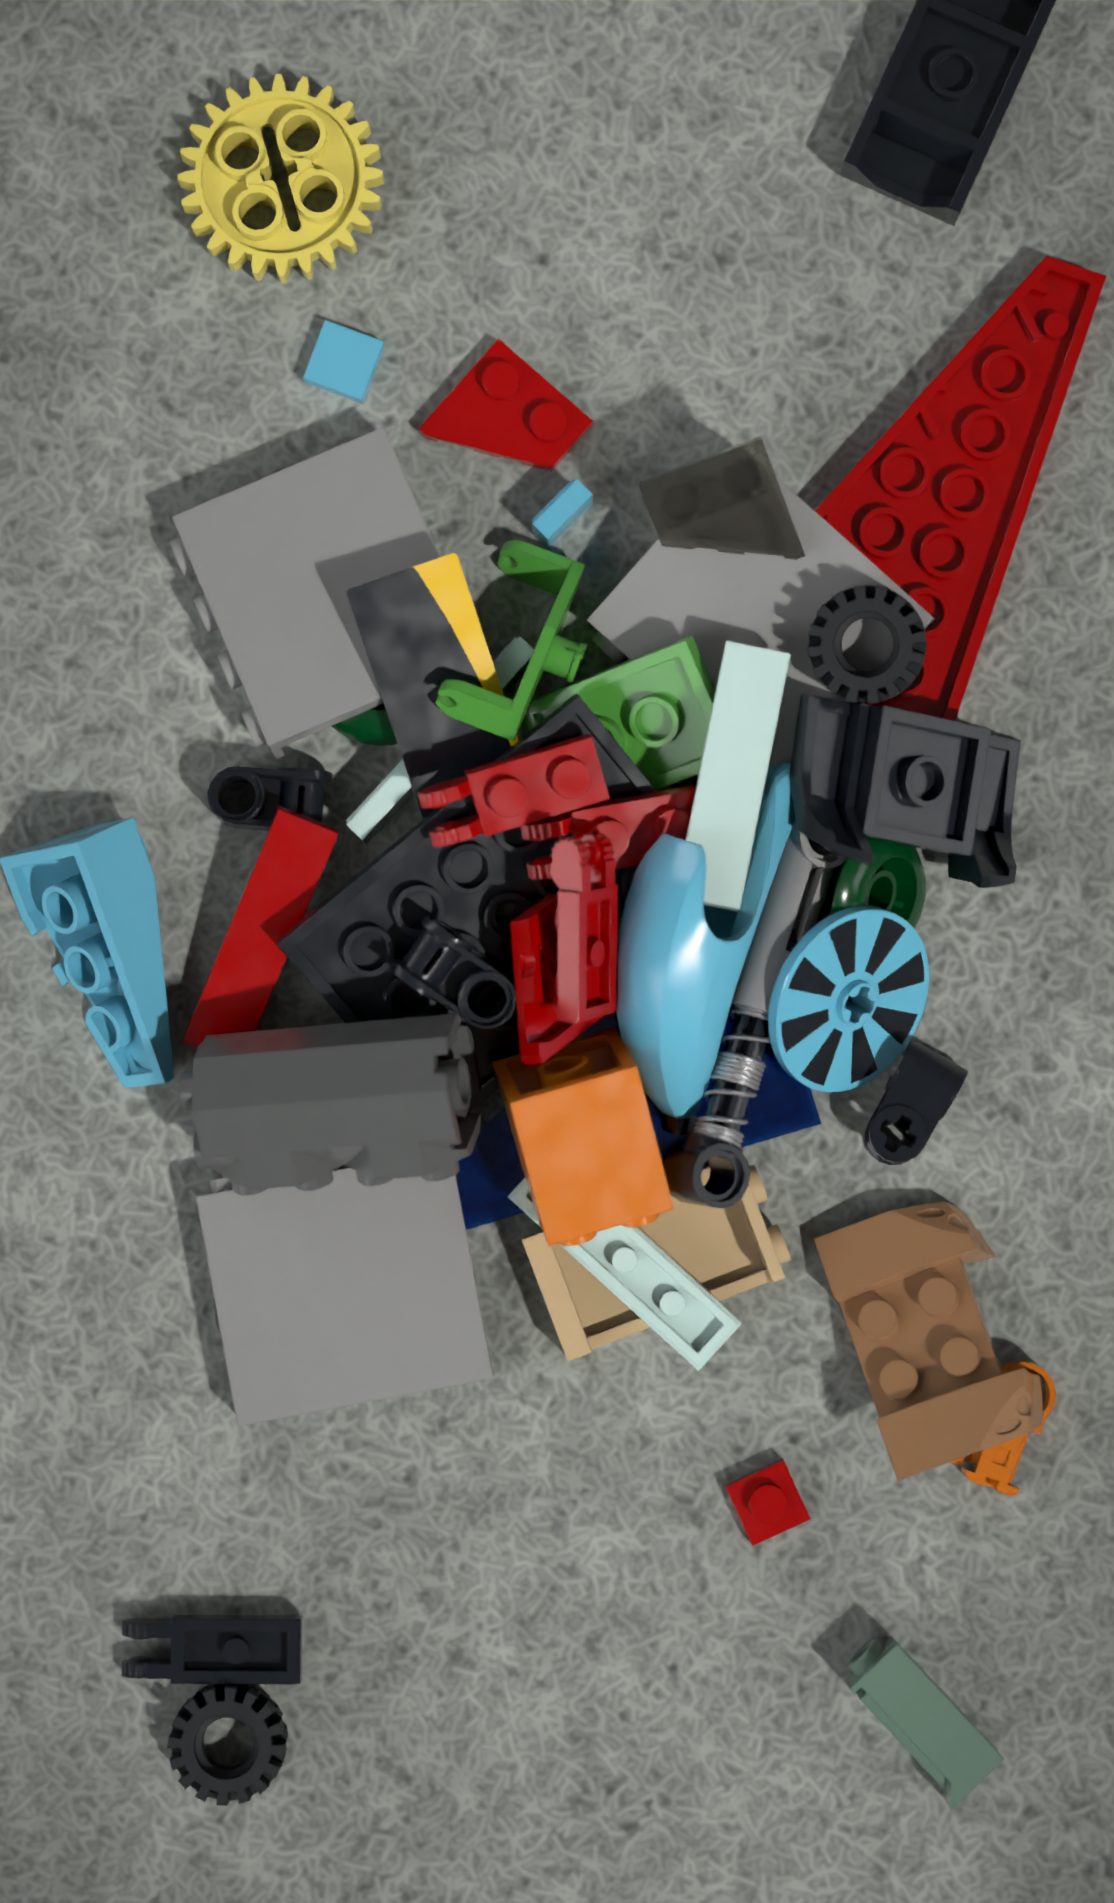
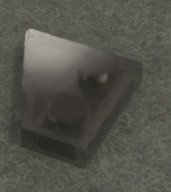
M762 436L639 483V488L660 543L664 547L694 549L697 547L716 549L718 552L744 554V552L777 555L784 556V559L794 560L805 557L803 545Z

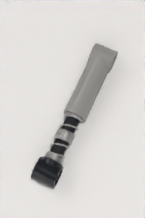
M796 818L785 844L730 1006L733 1010L729 1012L733 1024L730 1034L721 1039L725 1050L719 1051L710 1078L714 1082L713 1088L704 1093V1097L708 1101L704 1116L696 1118L697 1122H695V1127H693L694 1131L687 1134L686 1140L674 1145L668 1151L663 1161L670 1195L680 1202L726 1208L738 1202L749 1186V1165L743 1155V1150L740 1149V1143L743 1142L741 1138L744 1135L739 1130L741 1124L749 1123L744 1118L750 1097L757 1096L754 1091L759 1090V1082L762 1081V1073L765 1072L763 1068L766 1065L761 1060L766 1044L770 1043L768 1014L772 991L778 974L793 948L810 929L818 924L835 867L840 866L847 860L846 857H841L824 849L817 842L811 848L808 838L798 830ZM708 1161L710 1177L703 1186L701 1172L705 1162Z

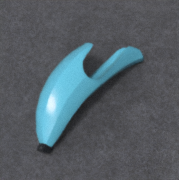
M781 762L768 767L741 906L738 912L704 905L706 855L702 845L665 833L660 836L643 857L635 872L625 901L617 939L616 1013L621 1039L638 1067L643 1091L661 1111V1129L673 1135L683 1136L694 1131L696 1113L704 1098V1093L707 1091L734 991L785 844L796 818L789 779L791 762Z

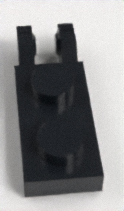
M174 1615L171 1619L122 1620V1636L135 1640L171 1638V1659H152L148 1656L132 1657L122 1661V1677L171 1679V1684H300L302 1681L303 1615Z

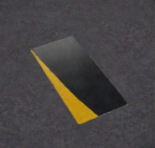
M451 553L349 588L346 592L423 819L435 809L421 808L417 795L418 792L428 787L463 777L466 770L492 763L518 741L517 736L514 741L451 718L442 712L435 703L439 695L440 686L446 680H461L504 696L456 553Z

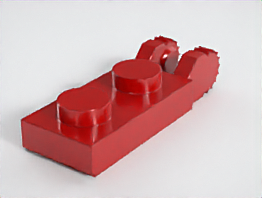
M584 734L466 770L463 777L428 787L417 794L423 809L440 808L469 795L473 799L477 814L460 820L442 823L437 828L431 830L429 835L433 847L463 842L482 833L487 837L610 799L594 741L590 734Z
M696 786L680 787L591 804L568 813H562L520 826L522 839L544 841L553 837L564 836L571 832L572 836H576V839H579L585 833L600 831V834L605 833L607 838H611L610 842L614 844L613 851L615 853L612 857L615 859V869L640 865L645 854L663 833L686 840ZM550 855L538 857L527 863L529 879H551L550 863H552L553 859Z
M600 831L585 833L579 839H576V836L561 838L559 842H555V847L551 848L553 852L550 857H552L553 861L550 863V876L560 888L558 890V907L555 913V927L558 932V968L555 977L557 1021L580 1023L614 1013L617 1010L618 884H615V859L612 857L615 852L613 851L614 844L610 842L611 838H607L605 833L600 834Z

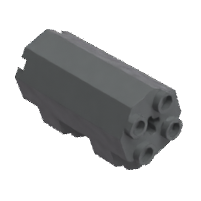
M458 1014L206 1035L204 1041L198 1045L197 1053L193 1058V1071L183 1072L180 1077L181 1103L186 1111L192 1112L196 1129L193 1140L195 1162L201 1169L214 1168L221 1175L230 1179L233 1191L242 1196L254 1195L268 1188L296 1186L297 1189L303 1191L318 1190L333 1181L332 1170L342 1165H347L356 1170L358 1182L365 1186L382 1185L397 1178L422 1177L427 1181L448 1179L459 1172L458 1161L471 1155L481 1131V1113L468 1114L471 1096H481V1077L472 1032L467 1026H460L462 1019Z

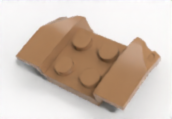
M945 1201L899 1208L814 1238L834 1298L840 1303L879 1418L876 1420L898 1481L1030 1433L1043 1424L1040 1375L1032 1374L1023 1368L1004 1374L964 1266L967 1263L980 1262L996 1256L961 1209Z

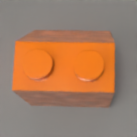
M615 1027L577 1037L541 1064L524 1066L520 1054L492 1062L537 1219L548 1246L558 1243L563 1246L580 1245L593 1239L599 1231L619 1225L628 1228L641 1227L655 1221L660 1213L674 1210L638 1067Z

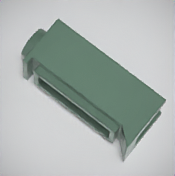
M892 1636L882 1644L875 1638L868 1641L849 1660L847 1666L853 1671L845 1679L849 1689L853 1694L857 1693L864 1705L940 1786L944 1783L945 1800L951 1810L1005 1760L990 1740Z

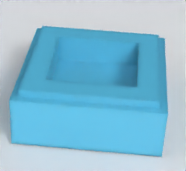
M325 320L305 371L304 383L363 404L383 353L384 341Z
M572 479L532 519V534L549 549L592 506L593 494L578 479L575 481Z

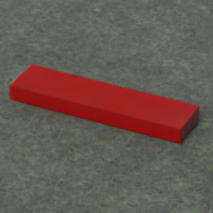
M280 805L278 806L183 1035V1043L198 1048V1045L204 1041L206 1035L257 1030L287 958V955L278 946L277 939L304 918L338 837L339 829Z

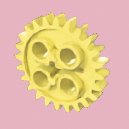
M281 74L275 75L272 91L263 92L255 77L250 78V96L244 99L232 88L225 89L230 107L222 111L217 106L208 103L205 109L212 123L210 128L197 124H191L189 128L192 137L200 144V147L181 148L180 151L183 162L195 168V170L177 174L181 188L196 191L181 200L185 214L202 213L191 224L195 236H206L214 232L207 244L210 255L212 257L218 256L229 248L228 264L231 271H238L249 260L252 262V273L256 281L262 280L269 266L276 267L281 284H287L292 266H299L306 279L312 280L313 261L321 259L332 271L335 270L337 266L333 250L339 246L346 252L354 255L357 252V248L350 234L352 230L371 234L373 230L371 221L362 211L381 210L382 206L380 196L367 190L368 188L384 184L383 170L367 167L381 158L378 144L361 145L371 134L369 123L361 121L349 125L355 114L353 103L349 100L333 109L334 93L332 87L327 85L314 98L311 96L308 77L304 76L298 82L294 92L286 90ZM265 127H271L274 130L285 171L289 176V185L301 223V228L297 232L291 231L288 227L280 195L274 182V174L262 136V130ZM308 129L320 136L318 143L306 152H297L287 146L289 137L298 130ZM248 146L259 152L254 164L246 169H235L226 164L228 155L238 147ZM316 189L331 190L337 195L335 204L324 212L310 211L303 204L309 193ZM256 206H267L276 212V216L268 227L254 230L243 224L245 215L250 209Z

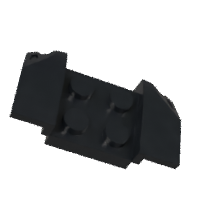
M801 694L789 775L797 828L807 838L822 845L824 849L872 867L873 852L868 838L948 854L949 878L971 882L979 888L1012 884L1015 882L1017 870L1012 850L1011 827L1020 740L992 735L991 729L889 706H871L862 703L851 704L820 696Z

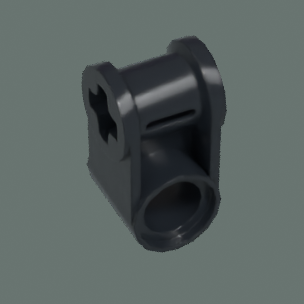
M240 766L227 767L218 772L211 780L207 792L208 803L217 819L226 826L237 829L269 831L279 805L298 813L300 791L304 789L303 815L322 822L325 785L332 783V773L306 768L265 769ZM241 781L248 783L255 790L256 798L254 805L243 814L235 815L226 812L220 803L221 793L224 788L232 782Z
M426 915L421 922L424 930L404 959L394 960L389 969L414 990L433 1001H438L473 1026L480 1029H493L503 1025L512 1016L516 1007V993L507 972L500 965L476 950L471 943L449 926L433 916ZM482 980H492L502 987L499 1001L488 1008H477L467 1001L471 987Z
M913 1039L902 1054L904 1057L894 1075H891L884 1088L886 1091L870 1118L865 1131V1145L870 1155L877 1161L887 1165H901L920 1154L939 1120L941 1121L950 1108L968 1074V1070ZM900 1119L907 1124L904 1135L912 1140L910 1147L901 1145L893 1151H889L884 1147L887 1142V1136L880 1131L881 1124L891 1126Z

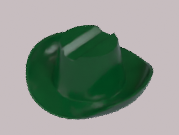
M868 838L873 852L872 867L847 858L840 866H836L825 899L824 908L832 915L850 907L876 906L902 917L915 929L926 898L925 872L916 848Z

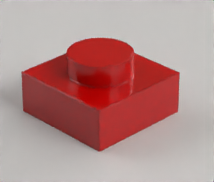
M783 1458L725 1485L752 1546L811 1519Z

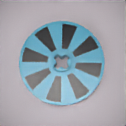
M856 906L828 916L810 929L796 944L778 974L772 991L768 1014L770 1043L777 1061L788 1075L814 1090L841 1092L869 1082L897 1059L918 1027L929 989L927 953L919 934L912 925L902 917L886 909L876 906ZM849 996L853 997L851 1003L846 1002Z

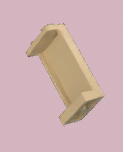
M754 1164L749 1166V1186L743 1197L734 1205L726 1208H715L680 1202L671 1196L674 1210L660 1213L655 1221L639 1227L719 1301L771 1281L774 1283L784 1279L785 1275L780 1264L791 1260L778 1225L776 1224L768 1228L765 1226L757 1204L767 1201L768 1198ZM710 1167L702 1169L701 1180L703 1186L710 1177ZM542 1231L522 1238L524 1248L567 1361L592 1353V1349L650 1328L648 1324L559 1243L548 1246Z

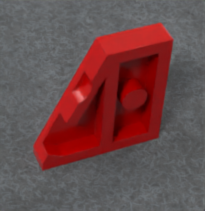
M498 338L418 428V431L428 440L447 442L473 449L474 452L497 458L504 457L516 460L524 465L552 472L593 426V420Z
M558 893L547 895L510 922L520 1056L524 1066L544 1063L603 1017H597L580 1023L557 1021L555 977L558 968V932L555 927V913L558 907Z

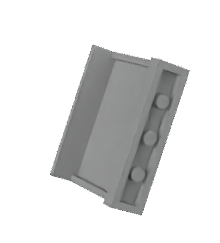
M384 427L172 516L180 537L169 541L184 577L194 572L196 573L204 593L193 597L194 603L207 632L220 630L228 650L217 654V657L231 689L233 690L240 686L244 687L252 707L241 711V714L256 747L267 743L278 760L285 757L282 749L283 746L384 704L346 592L349 588L440 557Z
M740 445L587 621L598 630L591 638L593 642L619 664L626 656L629 659H633L693 635L715 689L726 641L791 654L769 767L781 762H791L801 694H810L857 704L830 692L815 675L811 659L808 657L807 646H809L808 633L810 626L813 624L818 610L833 595L854 586H880L906 599L916 609L925 629L935 618ZM870 618L861 619L852 623L845 631L842 638V651L846 660L853 667L865 671L875 670L883 666L890 658L893 651V638L889 629L882 622Z
M342 1165L338 1167V1170L332 1171L333 1181L318 1190L303 1191L297 1189L296 1186L268 1188L258 1194L242 1196L233 1191L230 1179L222 1178L210 1181L211 1194L196 1196L238 1427L493 1379L494 1371L490 1349H488L456 1175L442 1181H427L422 1177L392 1179L382 1185L365 1186L358 1182L356 1170L347 1165Z

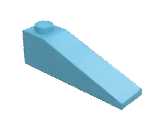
M134 817L93 825L1 857L0 863L20 918L31 936H34L43 929L47 930L64 958L52 970L62 987L71 982L77 990L86 994L93 1007L89 1008L86 1013L85 1024L123 1087L132 1088L164 1084L174 1079L156 882L147 856L145 843L139 834Z

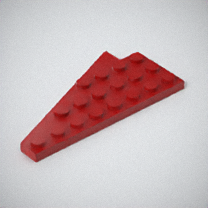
M1046 256L814 510L935 618L925 629L926 654L923 666L911 685L891 699L878 703L862 704L871 706L884 705L952 721L956 720L1106 275Z

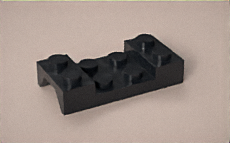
M917 0L845 157L840 176L955 226L1056 0Z

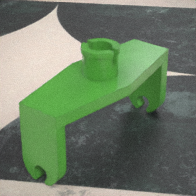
M510 540L503 544L497 562L499 568L513 579L558 596L541 632L514 700L461 680H446L442 682L435 702L438 708L451 718L514 741L544 672L547 671L573 683L587 648L585 643H578L559 636L577 593L585 564L519 540Z

